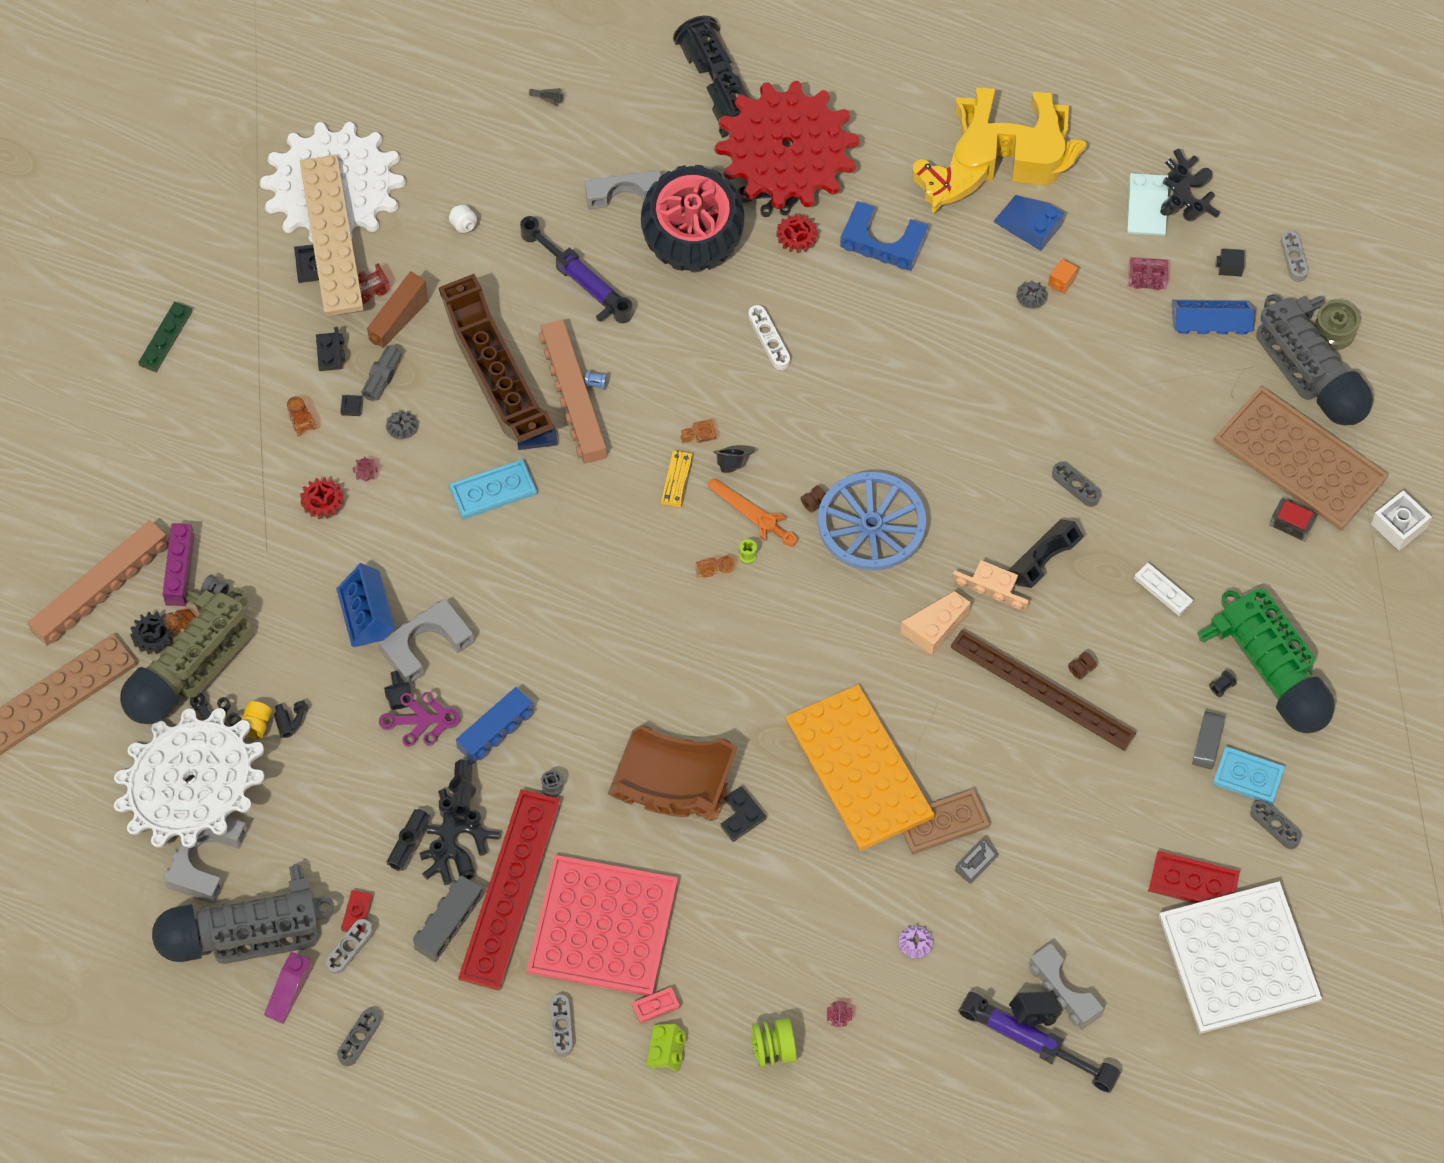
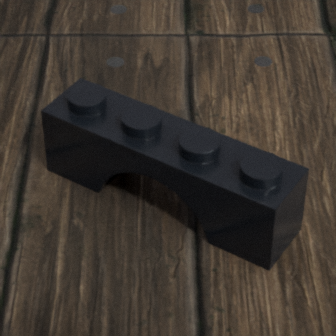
M1060 519L1008 569L1009 572L1018 575L1017 586L1032 588L1044 576L1043 567L1053 556L1060 552L1071 550L1084 537L1076 522Z

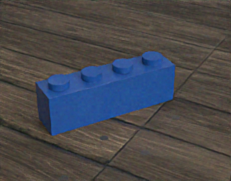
M515 687L456 738L457 748L472 763L484 759L492 747H497L508 733H513L523 720L526 721L532 716L534 711L533 702Z

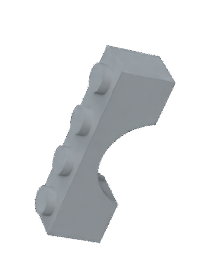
M660 170L585 180L588 210L606 208L611 198L622 192L635 193L644 201L652 184L659 180L661 176Z
M1050 943L1030 958L1029 969L1035 977L1038 976L1041 979L1044 989L1052 992L1056 998L1057 1005L1062 1010H1066L1073 1025H1078L1083 1030L1102 1016L1104 1008L1091 992L1075 993L1063 985L1059 972L1064 959Z

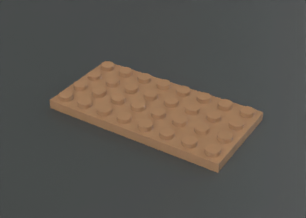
M1262 386L1218 432L1213 440L1340 531L1344 529L1389 476L1385 471Z

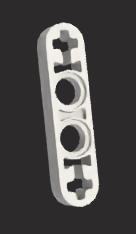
M760 305L752 306L748 312L749 321L772 365L777 370L787 369L790 364L789 353L766 310ZM754 313H757L758 315H760V320H761L760 322H759L758 317H757L756 315H754ZM762 327H768L770 329V332L762 333L760 329ZM776 342L779 346L773 349L768 344ZM778 353L780 358L784 360L783 363L781 361H778Z

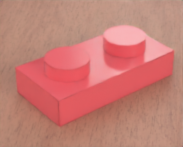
M672 987L632 1003L640 1024L680 1009Z

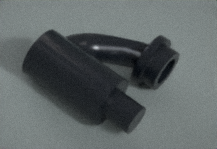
M298 701L294 704L293 710L297 714L293 722H291L288 711L284 710L282 704L275 706L276 712L274 717L281 738L291 737L294 731L301 725L304 713L309 709L305 701Z

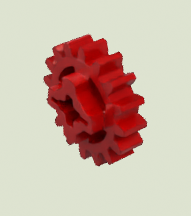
M795 213L793 218L788 215V220L781 219V224H778L776 237H778L779 244L783 243V249L789 247V252H792L793 249H796L797 253L800 252V249L806 252L807 246L812 248L813 242H817L818 229H816V223H812V218L806 220L804 214L798 217V214Z
M326 477L322 481L315 478V483L309 481V487L303 486L304 493H300L301 506L304 507L305 513H310V517H314L316 514L318 519H321L322 515H325L326 519H328V514L331 513L335 516V510H341V504L344 503L343 491L340 490L339 484L334 485L333 479L327 482Z

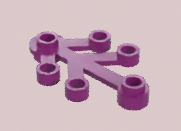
M430 692L423 693L421 701L425 705H430L438 714H428L413 700L411 694L404 693L400 698L401 703L404 706H408L417 715L394 717L390 713H384L379 718V725L384 730H391L395 725L418 724L410 734L404 735L402 741L406 747L413 746L415 739L430 723H438V725L431 733L424 735L423 742L427 746L433 745L436 738L445 728H453L459 722L458 712L453 708L442 707ZM405 696H409L411 698V701L409 703L403 702V698ZM424 696H431V701L425 702L423 700ZM447 714H451L453 716V719L451 721L445 720V716ZM386 717L391 719V723L388 725L383 723ZM427 736L433 737V741L431 743L426 742L425 739ZM411 737L413 739L412 743H405V738Z

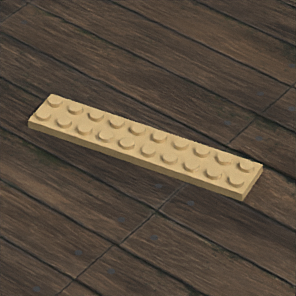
M337 154L299 160L325 317L362 311L364 309Z

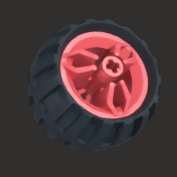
M683 165L661 175L659 180L654 182L648 190L641 209V228L648 247L664 264L668 263L673 269L680 271L683 269L699 272L706 268L709 270L716 267L720 261H725L733 253L734 248L739 244L744 229V208L736 188L727 178L724 179L720 172L704 168L703 165L688 167Z

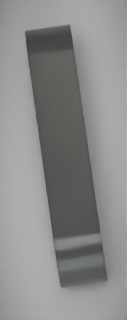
M1064 462L1054 465L1052 477L1056 482L1086 506L1093 507L1099 503L1100 491ZM1063 470L1065 471V474H1063V473H1061L1060 475L1058 474V471H1060V472L1063 471ZM1079 481L1082 486L1074 488L1071 486V482ZM1092 494L1095 495L1094 498H1093V497H1091L1090 499L1087 498L1088 495H1090V496H1091Z
M1257 800L1252 804L1250 810L1251 817L1288 849H1295L1299 846L1301 833L1266 801ZM1257 808H1258V809H1261V808L1264 809V812H1263V813L1260 812V813L1258 814L1256 811H1257ZM1277 820L1281 823L1282 827L1274 829L1271 827L1270 822ZM1288 836H1295V840L1288 841L1287 839Z
M367 1009L362 1012L338 1049L337 1056L342 1065L351 1066L355 1064L378 1029L381 1021L376 1010ZM372 1016H374L375 1022H369L367 1026V1029L369 1030L368 1032L365 1029V1026L367 1025L366 1018H371ZM360 1032L365 1035V1039L362 1042H355L353 1040V1036L356 1033ZM350 1043L353 1046V1049L351 1050L352 1057H347L346 1059H344L343 1053H348L350 1051Z

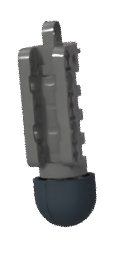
M1268 295L1261 313V322L1263 324L1258 327L1256 338L1300 397L1306 400L1317 397L1318 406L1332 422L1345 426L1355 425L1363 421L1370 413L1373 404V395L1370 387L1358 372L1349 371L1341 363L1338 355L1331 350L1325 338L1321 337L1318 329L1309 321L1312 318L1313 311L1321 308L1325 303L1324 297L1318 296L1308 301L1304 296L1295 301L1293 298L1282 300L1278 295ZM1270 301L1276 302V303H1274V304H1272V305H1269V304H1268V302H1270ZM1278 345L1281 349L1276 351L1271 346ZM1299 373L1302 375V378H1294L1292 374Z
M293 864V866L289 867L291 875L289 893L274 897L268 896L257 900H246L236 904L229 903L214 908L197 909V919H195L192 904L170 908L156 919L152 929V940L158 953L173 962L202 959L199 943L202 944L203 952L213 950L216 961L221 964L314 947L318 942L316 920L331 917L335 911L334 902L329 897L312 899L308 878H304L302 865ZM327 903L331 908L329 911L323 912L319 909V906ZM306 934H310L311 940L307 941L305 938ZM296 936H299L300 943H297ZM285 937L293 939L290 945H283L281 941ZM275 940L278 941L279 947H276ZM263 942H268L269 948H264ZM254 944H257V951H255ZM242 945H249L251 950L248 953H241L239 948ZM232 948H235L236 955H233ZM221 950L226 951V956H222Z

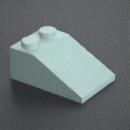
M1130 173L1128 182L1127 234L1165 236L1167 215L1163 216L1160 210L1162 203L1168 199V187L1162 184L1164 178H1168L1167 175Z

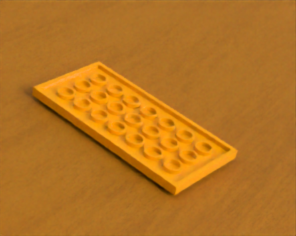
M859 684L785 716V721L860 852L934 819L935 814Z

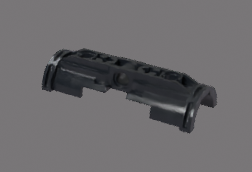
M697 16L687 20L677 28L673 35V41L675 45H680L689 64L693 60L699 74L708 71L713 84L708 85L706 89L714 103L712 111L717 121L719 122V119L723 116L736 117L740 114V111L735 105L736 98L729 97V94L735 92L739 95H745L749 99L751 97L740 76L732 72L730 63L733 62L718 33L720 27L717 21L711 16ZM702 36H708L710 37V40L704 42L700 38ZM709 47H711L712 52L715 54L709 53ZM719 127L721 137L728 136V132Z

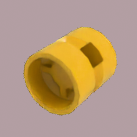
M249 701L244 710L245 717L241 718V720H246L250 724V732L246 735L247 737L252 739L263 738L267 728L266 724L272 715L270 707L256 701Z

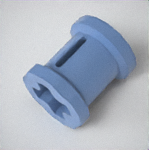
M587 370L585 377L586 388L593 386L605 390L607 373H591L590 370Z

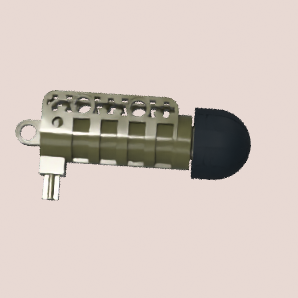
M234 589L228 595L220 592L212 594L207 590L203 594L194 590L187 591L185 599L195 604L200 615L193 617L187 623V629L184 632H179L174 637V643L171 646H166L161 651L160 658L157 661H152L147 668H137L121 689V706L124 713L131 720L140 724L157 723L163 720L179 703L177 697L179 693L188 698L197 697L254 634L253 627L248 620L243 618L245 616L244 607L248 599L242 589ZM237 596H242V599L240 601H237L234 598ZM229 642H235L232 647H226ZM209 670L207 675L200 676L202 671Z

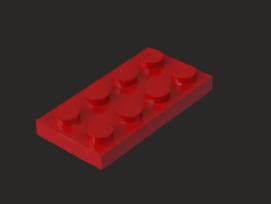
M1157 851L1148 892L1199 903L1234 894L1240 871Z

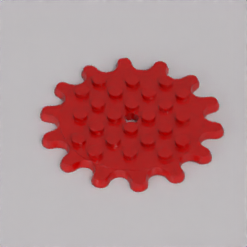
M793 81L789 85L788 91L781 93L775 91L769 82H765L760 86L761 97L759 99L751 100L745 95L736 97L735 105L739 109L740 114L736 117L723 116L719 119V127L729 133V138L716 143L714 151L718 155H726L731 158L732 163L724 169L723 176L728 180L736 178L745 179L747 186L744 189V196L747 199H754L758 194L765 192L771 196V205L775 209L783 208L786 200L792 196L797 197L804 207H811L815 203L814 192L816 190L823 189L829 194H837L840 191V185L835 180V175L838 172L852 173L856 170V163L845 156V151L849 148L857 147L860 144V139L856 134L846 133L842 130V126L850 120L851 115L846 109L839 111L829 110L827 104L830 101V95L827 91L821 90L817 95L809 97L803 94L802 84L799 81ZM787 139L792 143V145L786 147L782 144V142L786 141Z

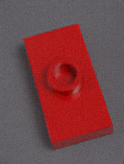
M351 890L341 926L342 931L348 932L357 920L367 919L373 897L371 893ZM364 926L358 927V934H361L363 932Z

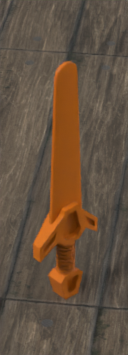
M711 479L708 482V487L759 527L760 538L766 541V532L772 531L783 539V544L794 547L797 544L798 539L792 532L787 533L776 525V522L786 520V517L781 513L767 514L719 481Z

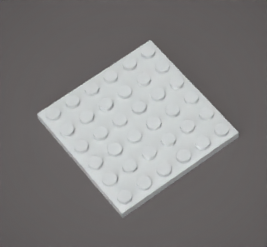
M1280 881L1159 914L1199 1034L1321 1002L1322 997Z

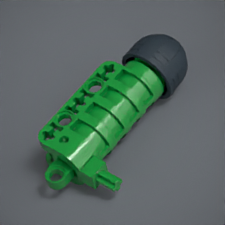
M1256 589L1243 597L1233 590L1224 592L1221 600L1222 607L1224 608L1223 612L1211 618V625L1197 632L1199 640L1204 643L1216 636L1222 640L1231 635L1278 700L1276 709L1292 729L1301 733H1314L1325 728L1333 717L1335 707L1333 696L1320 677H1312L1311 669L1314 666L1315 657L1272 597L1263 589ZM1227 597H1234L1236 599L1231 604L1225 601ZM1256 597L1264 598L1263 603L1260 600L1256 601ZM1269 611H1274L1277 616L1273 618ZM1292 641L1297 642L1299 644V648L1296 649Z

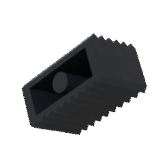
M1051 991L1039 993L1020 992L1009 1003L1018 1025L1027 1024L1029 1027L1037 1024H1044L1045 1026H1050L1062 1014Z

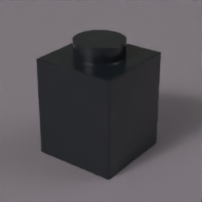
M1221 249L1220 256H1216L1215 267H1219V275L1242 277L1244 250Z

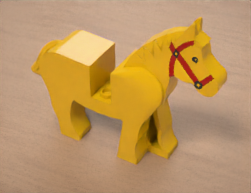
M976 88L975 99L956 97L955 113L961 123L960 131L962 137L956 144L950 167L931 166L928 161L923 159L917 160L913 164L912 180L924 190L925 201L932 204V213H935L941 205L956 202L973 193L984 181L993 180L996 155L1002 157L1013 156L1012 182L1048 185L1056 181L1061 172L1070 168L1087 147V143L1079 139H1070L1065 144L1068 130L1069 105L1053 104L1052 93L1033 92L1031 108L1038 122L1032 128L1011 123H989L995 89Z

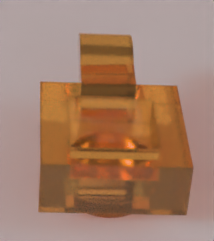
M712 419L694 422L693 428L681 430L682 435L680 436L682 443L691 442L695 438L697 443L717 439Z

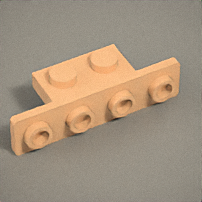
M980 560L973 578L955 570L953 572V580L962 587L967 585L974 588L973 590L979 594L987 593L996 601L1003 602L1004 600L1019 610L1022 608L1027 610L1029 606L1028 600L1011 593L1018 578V575L982 560Z

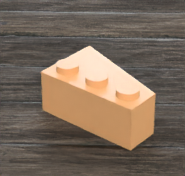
M954 591L902 621L900 633L933 656L969 614L971 602Z

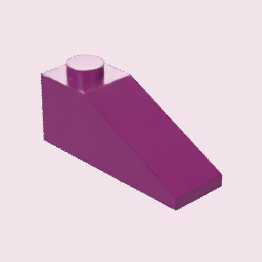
M290 952L281 969L264 1016L284 1024L313 969L310 959Z

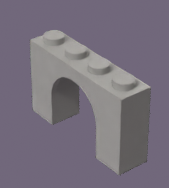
M446 599L434 603L429 610L417 614L410 622L401 624L396 631L389 634L383 641L378 642L380 652L393 669L399 672V676L404 683L409 682L411 684L424 676L423 666L409 649L412 640L417 635L424 632L439 633L446 638L457 654L474 643L473 633Z
M226 817L227 832L224 835L219 836L214 834L211 829H206L198 835L197 844L193 848H187L181 844L180 849L176 850L173 855L171 868H168L165 872L164 880L168 889L215 904L223 886L221 879L194 868L191 865L192 854L200 845L207 842H219L239 849L247 833L245 823Z

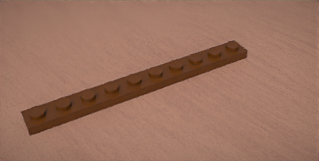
M964 630L960 631L951 644V649L1121 750L1126 751L1135 738V731Z

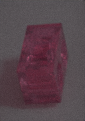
M1130 257L1127 287L1166 290L1168 260Z

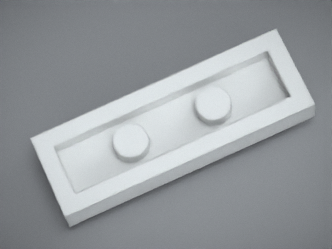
M1149 563L1134 576V580L1178 616L1193 604V599Z

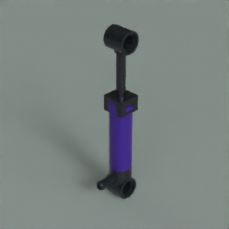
M526 216L521 220L522 239L526 242H535L537 240L557 257L556 269L565 277L567 275L570 276L605 307L603 311L596 315V319L599 322L603 321L611 313L618 323H627L632 319V302L630 299L619 295L580 261L579 255L570 247L561 252L541 234L537 218Z
M968 992L958 1009L959 1014L965 1019L973 1022L977 1021L1040 1054L1039 1058L1052 1065L1056 1057H1059L1093 1075L1092 1084L1103 1092L1110 1093L1121 1075L1120 1070L1109 1063H1102L1098 1069L1062 1050L1064 1039L1053 1033L1048 1035L1033 1026L1029 1027L1027 1024L1018 1025L1016 1017L989 1004L987 999L977 993Z

